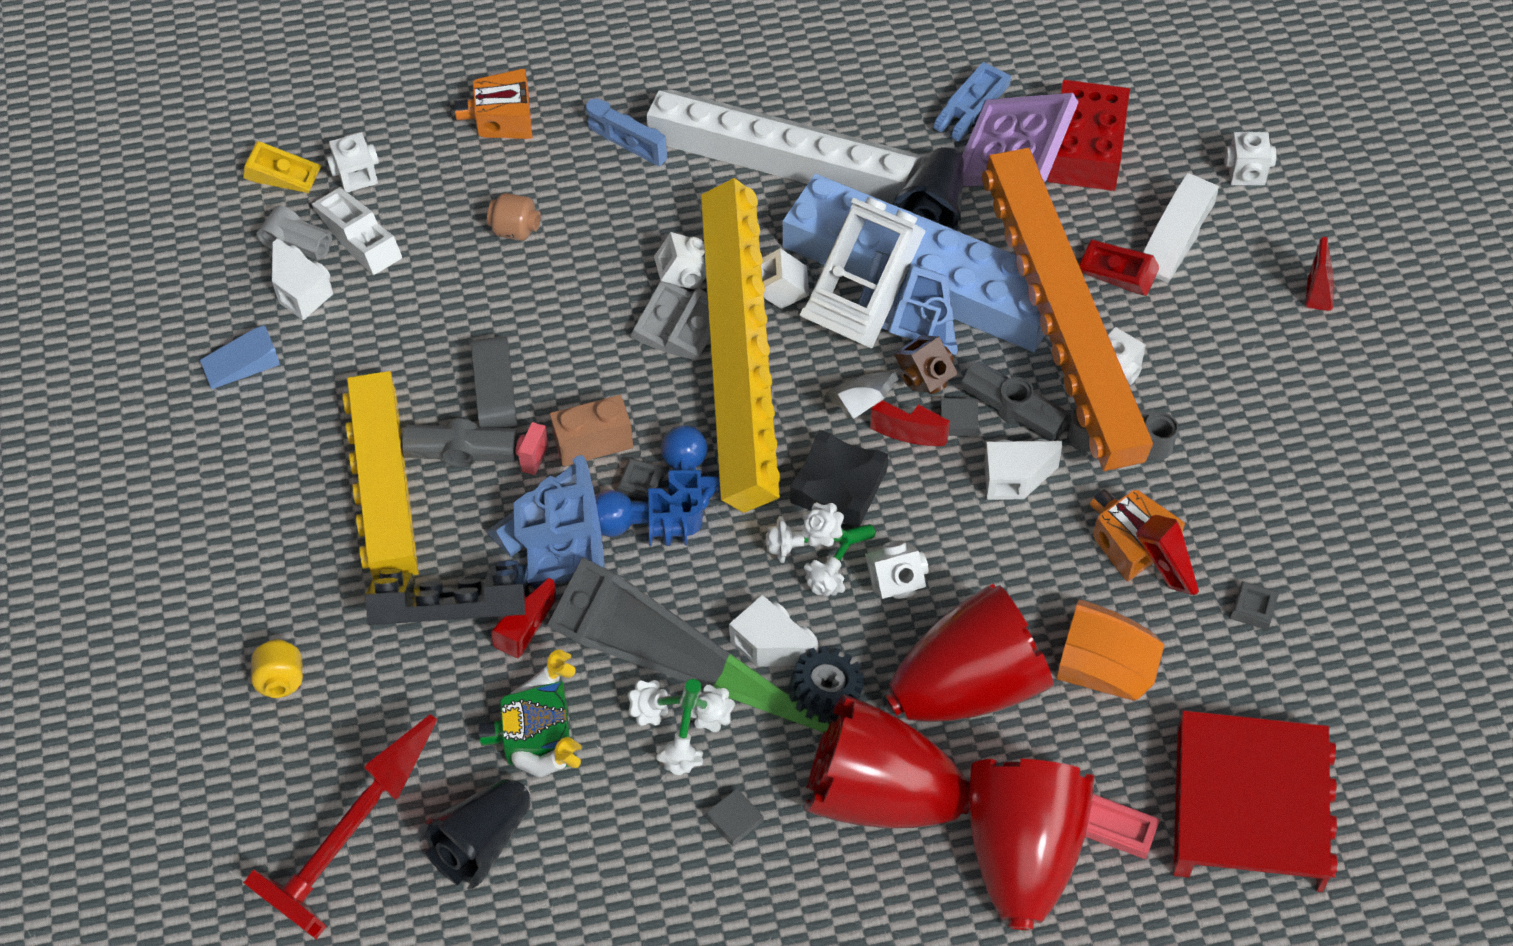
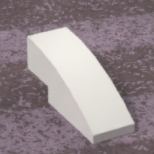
M1190 173L1186 174L1143 252L1154 255L1159 265V271L1155 278L1169 283L1198 237L1202 223L1215 205L1219 189L1218 185Z
M341 187L312 203L315 212L340 243L373 275L402 259L394 236L377 223L371 210Z

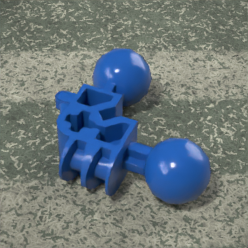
M686 425L673 427L665 434L662 440V456L666 464L674 469L669 470L668 493L662 488H648V502H631L630 498L621 491L611 489L601 491L595 496L602 536H619L626 532L632 524H649V546H652L654 537H662L665 546H671L673 536H681L683 544L687 546V536L694 535L702 527L703 511L709 505V499L715 492L720 491L719 477H701V470H696L703 463L708 450L704 435L699 430Z

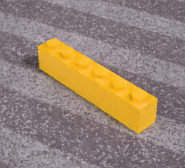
M391 371L348 377L349 392L342 395L345 413L352 416V422L346 423V431L349 444H355V452L349 453L352 474H358L359 483H353L352 486L356 506L362 505V514L356 515L359 537L365 536L366 546L359 547L363 569L370 568L372 578L374 575H379L381 570L391 568L402 569L403 573H413V576L419 575L397 394Z

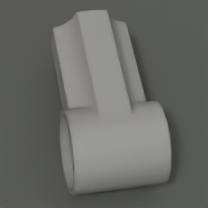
M281 205L274 208L257 231L259 241L267 248L273 250V242L278 238L288 246H296L305 256L315 260L325 258L332 241L330 231L302 221L294 211Z

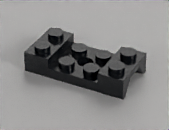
M501 561L495 563V567L489 568L485 583H481L479 578H466L459 580L458 585H442L441 581H426L420 583L419 587H414L413 573H403L402 569L398 568L381 570L379 575H374L365 593L367 624L379 625L525 615V597L530 595L528 565L518 566L517 561Z

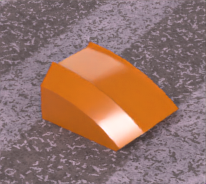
M1079 599L1063 650L1057 680L1135 701L1154 685L1165 645L1156 634L1132 619L1110 609Z

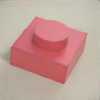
M532 422L526 435L522 434L519 437L516 445V455L519 456L522 472L536 475L549 447L546 426Z

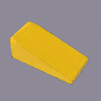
M257 141L245 164L243 178L255 183L309 193L321 169V165Z

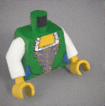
M559 649L553 651L548 657L545 668L511 692L510 695L501 698L502 719L479 722L481 746L503 744L508 764L515 765L516 768L540 778L564 767L578 768L580 766L581 759L573 753L581 750L582 745L570 738L563 681L559 682L560 676L571 678L575 675V667L565 663L571 658V654Z

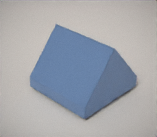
M514 511L487 530V534L510 558L525 547L514 536Z

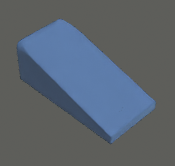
M265 325L247 332L200 360L211 390L280 365Z

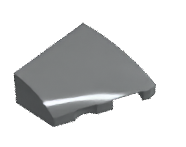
M894 371L870 373L843 382L825 393L833 405L840 406L847 418L854 419L887 396V392L893 388L892 384L898 381L899 378Z

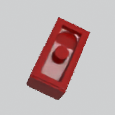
M1322 236L1319 239L1307 278L1305 305H1307L1306 308L1331 311L1334 302V276L1328 237Z
M1092 239L1079 263L1082 273L1143 296H1147L1159 271V265L1154 255Z
M1160 515L1151 516L1136 532V537L1170 589L1196 596L1199 589L1178 521Z
M548 578L526 598L525 615L505 616L491 631L492 642L496 649L517 659L523 655L556 601V588L553 579Z

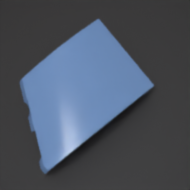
M875 251L866 278L867 281L878 284L890 258L889 254ZM911 262L882 329L912 340L921 335L939 336L943 345L952 354L956 355L958 347L955 338L948 277ZM864 286L858 305L867 308L875 290Z
M583 455L572 459L574 464L556 477L550 475L534 491L527 492L513 503L514 536L527 548L528 583L534 589L542 585L548 578L553 579L555 584L570 581L582 557L605 568L597 504L587 461Z

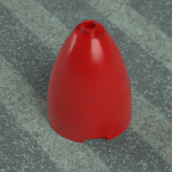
M993 583L965 599L928 629L911 648L888 684L891 693L885 695L896 717L903 714L906 720L925 722L973 718L1022 703L1053 687V678L1044 654L1041 651L1035 653L1037 651L1036 644L1026 628L1029 625L1012 598L1001 585L996 587Z
M847 695L841 696L833 711L839 717L836 722H830L826 732L823 731L813 759L806 788L813 791L812 801L806 799L803 806L804 811L839 822L877 828L934 826L957 820L961 813L968 814L970 811V783L957 765L938 746L907 723L880 708Z
M1020 758V762H1004L1003 766L997 767V760L994 759L975 761L970 767V823L974 850L983 882L1000 919L1009 921L1008 928L1032 931L1034 924L1042 923L1057 904L1078 862L1091 813L1095 776L1094 774H1086L1085 777L1080 776V767L1045 760Z

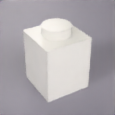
M781 248L762 258L761 269L762 281L765 286V293L763 294L765 299L783 309L809 296L806 265Z

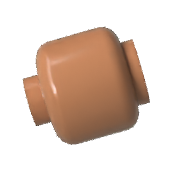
M502 193L497 200L493 199L489 205L487 224L492 227L493 233L496 236L524 241L530 236L532 231L536 232L540 225L541 213L536 211L532 198Z

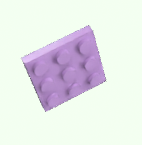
M1073 93L986 100L962 155L964 160L963 186L983 185L982 172L986 170L989 155L1030 148L1042 179L1046 182L1078 105L1075 95Z

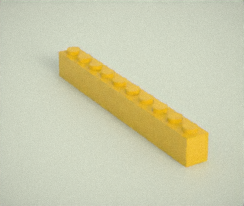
M733 178L701 194L721 500L745 513L780 498V474L777 468V440L773 420L775 410L771 395L772 377L769 370L768 357L770 347L767 342V315L763 295L765 293V286L762 281L761 269L763 259L760 252V227L756 207L758 199L751 188L746 187Z

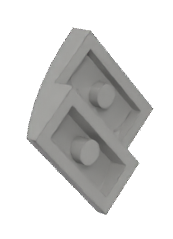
M660 281L630 337L655 349L679 357L698 360L710 339L708 293L696 288L692 294L675 284Z

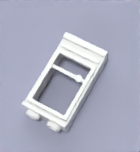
M867 197L865 202L852 198L851 203L853 204L810 299L799 316L873 348L926 230L915 224L918 218L904 211L897 210L896 215L885 211L886 204L871 197ZM866 219L900 234L877 285L846 272L844 269ZM841 276L875 290L867 308L833 293Z

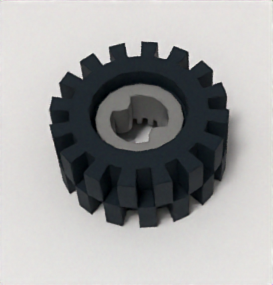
M821 646L817 653L815 648L808 650L807 655L803 653L799 657L798 662H796L788 685V691H791L789 697L791 702L797 701L795 708L799 712L804 709L808 710L805 717L811 720L813 715L816 714L819 715L818 722L825 723L828 716H830L831 721L836 722L839 715L834 714L833 711L841 696L847 695L858 700L864 687L863 672L858 673L861 666L858 662L850 664L852 656L848 653L844 657L839 656L841 649L834 648L832 653H828L827 646ZM822 678L823 681H826V678L829 679L828 682L832 681V689L820 685Z

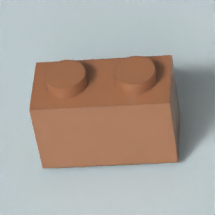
M621 395L550 413L553 438L563 467L574 464L572 459L576 456L583 455L587 461L633 448L631 422Z

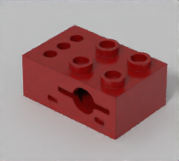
M1063 79L1061 94L1073 93L1078 100V105L1048 175V182L1116 191L1130 88Z

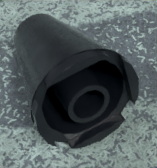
M941 147L935 149L897 194L892 205L957 231L961 221L964 170L962 156L951 148Z
M502 779L426 820L419 827L418 838L420 842L426 838L430 849L425 854L430 862L452 883L459 885L464 880L470 883L467 889H473L484 880L530 809V795L526 787L519 781Z

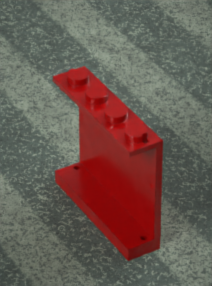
M1182 711L1177 727L1173 876L1190 878L1194 865L1311 877L1316 879L1317 892H1323L1329 879L1335 878L1338 866L1337 854L1331 853V840H1335L1337 832L1336 815H1330V802L1334 803L1337 783L1336 778H1330V766L1334 765L1336 758V743L1329 742V726Z

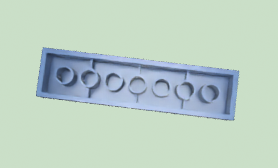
M816 173L784 218L783 248L825 265L853 204L851 203L852 198L865 202L867 197H871L886 204L885 211L896 215L897 210L904 211L918 218L915 224L926 230L912 263L948 277L950 302L955 320L1032 352L1036 351L1044 337L1040 326L1039 311L1037 306H1033L1029 300L1028 284L1025 277H1021L1018 273L1015 254ZM866 219L845 264V271L866 280L875 251L891 255L900 234Z

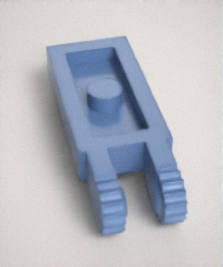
M983 62L947 101V106L942 110L934 123V129L943 132L951 124L954 116H956L960 120L955 125L951 138L958 142L961 141L968 134L971 126L976 124L985 101L998 99L1010 86L1011 75Z
M594 98L587 101L586 112L587 115H590L588 118L589 129L659 167L666 161V138L660 131L635 121L629 115H623L611 109L610 103L602 101V99Z

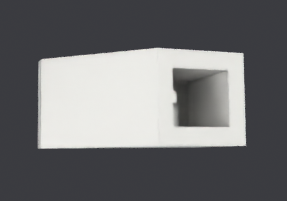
M277 238L273 242L272 283L278 302L296 316L305 320L333 295L329 280L331 276L322 264L318 262L314 264L304 256L299 248L294 245L288 246Z
M1038 439L1034 441L1012 442L1010 440L987 442L984 459L987 500L1025 499L1059 467L1062 441Z
M763 595L729 624L730 643L757 667L795 666L799 657L803 653L807 655L809 649L815 648L818 653V640L813 632L805 626L799 627L790 619L788 612L783 606L777 602L772 604Z

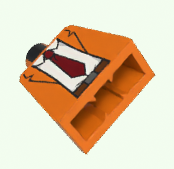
M525 69L476 79L473 82L474 99L454 101L457 121L476 119L478 135L481 137L533 138Z
M1104 489L1097 493L1090 503V506L1100 514L1095 523L1094 539L1127 582L1153 563L1136 537V532L1151 516L1160 515L1176 519L1182 533L1185 523L1180 518L1139 490L1131 491L1118 501Z

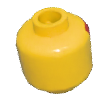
M274 639L263 643L255 649L251 656V683L257 692L270 698H282L291 695L299 689L303 679L302 655L296 646L281 639Z

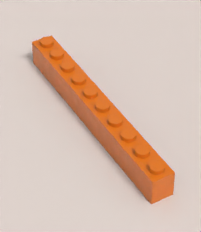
M1030 148L989 155L986 170L982 172L983 186L986 191L991 192L994 200L995 216L1003 222L1005 240L1008 247H1013L1018 273L1021 277L1024 276L1027 281L1029 300L1033 306H1037L1040 314L1041 330L1045 336L1048 335L1050 338L1054 362L1057 366H1061L1064 373L1066 392L1069 396H1073L1075 400L1078 422L1088 432L1092 456L1099 460L1103 472L1145 463L1153 441Z

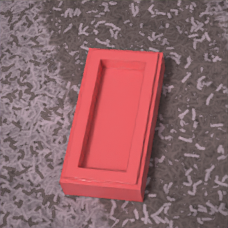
M1093 794L1086 837L1146 860L1160 819Z

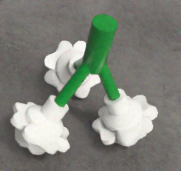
M814 503L812 510L803 514L804 527L802 531H792L785 523L783 516L778 517L777 526L767 527L768 532L766 533L765 540L767 551L777 555L780 563H784L785 556L790 553L792 547L804 546V543H809L813 547L821 544L830 547L833 545V542H839L841 546L835 555L829 557L825 563L813 560L812 563L804 565L807 573L805 579L812 592L824 597L830 594L835 596L838 592L843 593L845 591L844 577L838 573L841 567L840 561L850 545L875 537L876 532L871 524L849 530L841 529L844 515L841 512H836L837 507L835 504L821 505Z
M689 679L685 683L682 695L667 696V691L659 689V683L656 680L648 683L642 680L635 683L636 690L628 692L630 700L629 715L637 717L636 721L640 726L648 723L659 725L661 716L668 714L667 705L680 704L683 708L680 731L675 734L674 741H669L666 745L657 746L656 753H658L656 759L663 762L664 769L671 771L674 775L690 773L694 766L703 764V752L695 749L690 744L691 736L688 734L690 717L696 719L694 723L696 728H707L716 733L720 730L721 724L725 726L730 724V713L735 707L734 700L728 698V689H716L712 685H706L702 693L700 692L701 683L696 679Z

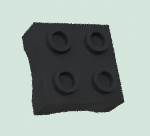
M819 429L803 467L790 486V503L808 510H812L814 503L821 505L833 503L837 507L836 512H841L844 515L842 522L860 527L887 472L888 453L850 445L833 434Z

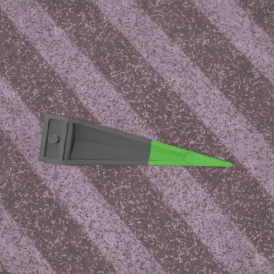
M584 557L580 560L547 627L579 644L684 682H687L689 679H696L701 683V688L703 689L706 685H712L716 689H728V698L820 732H826L829 726L827 722H818L819 716L816 714L813 715L812 720L805 717L808 710L804 709L799 712L795 708L797 701L791 702L789 695L629 581Z

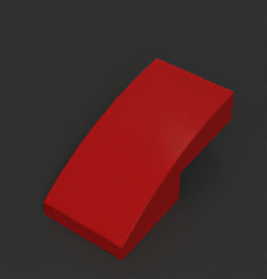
M881 400L871 408L870 429L882 435L924 446H945L948 442L950 420L919 404L911 414L884 400Z

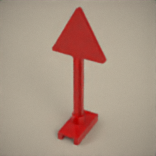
M429 714L366 764L364 769L374 779L373 783L361 793L297 875L293 874L287 883L281 886L276 881L253 869L243 883L317 940L327 925L303 902L314 889L311 886L371 812L381 794L385 791L393 799L399 798L437 722V718Z

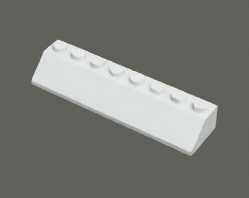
M659 90L647 113V126L655 128L665 135L667 147L806 184L810 182L816 173L889 204H893L897 194L924 162V155L676 90Z

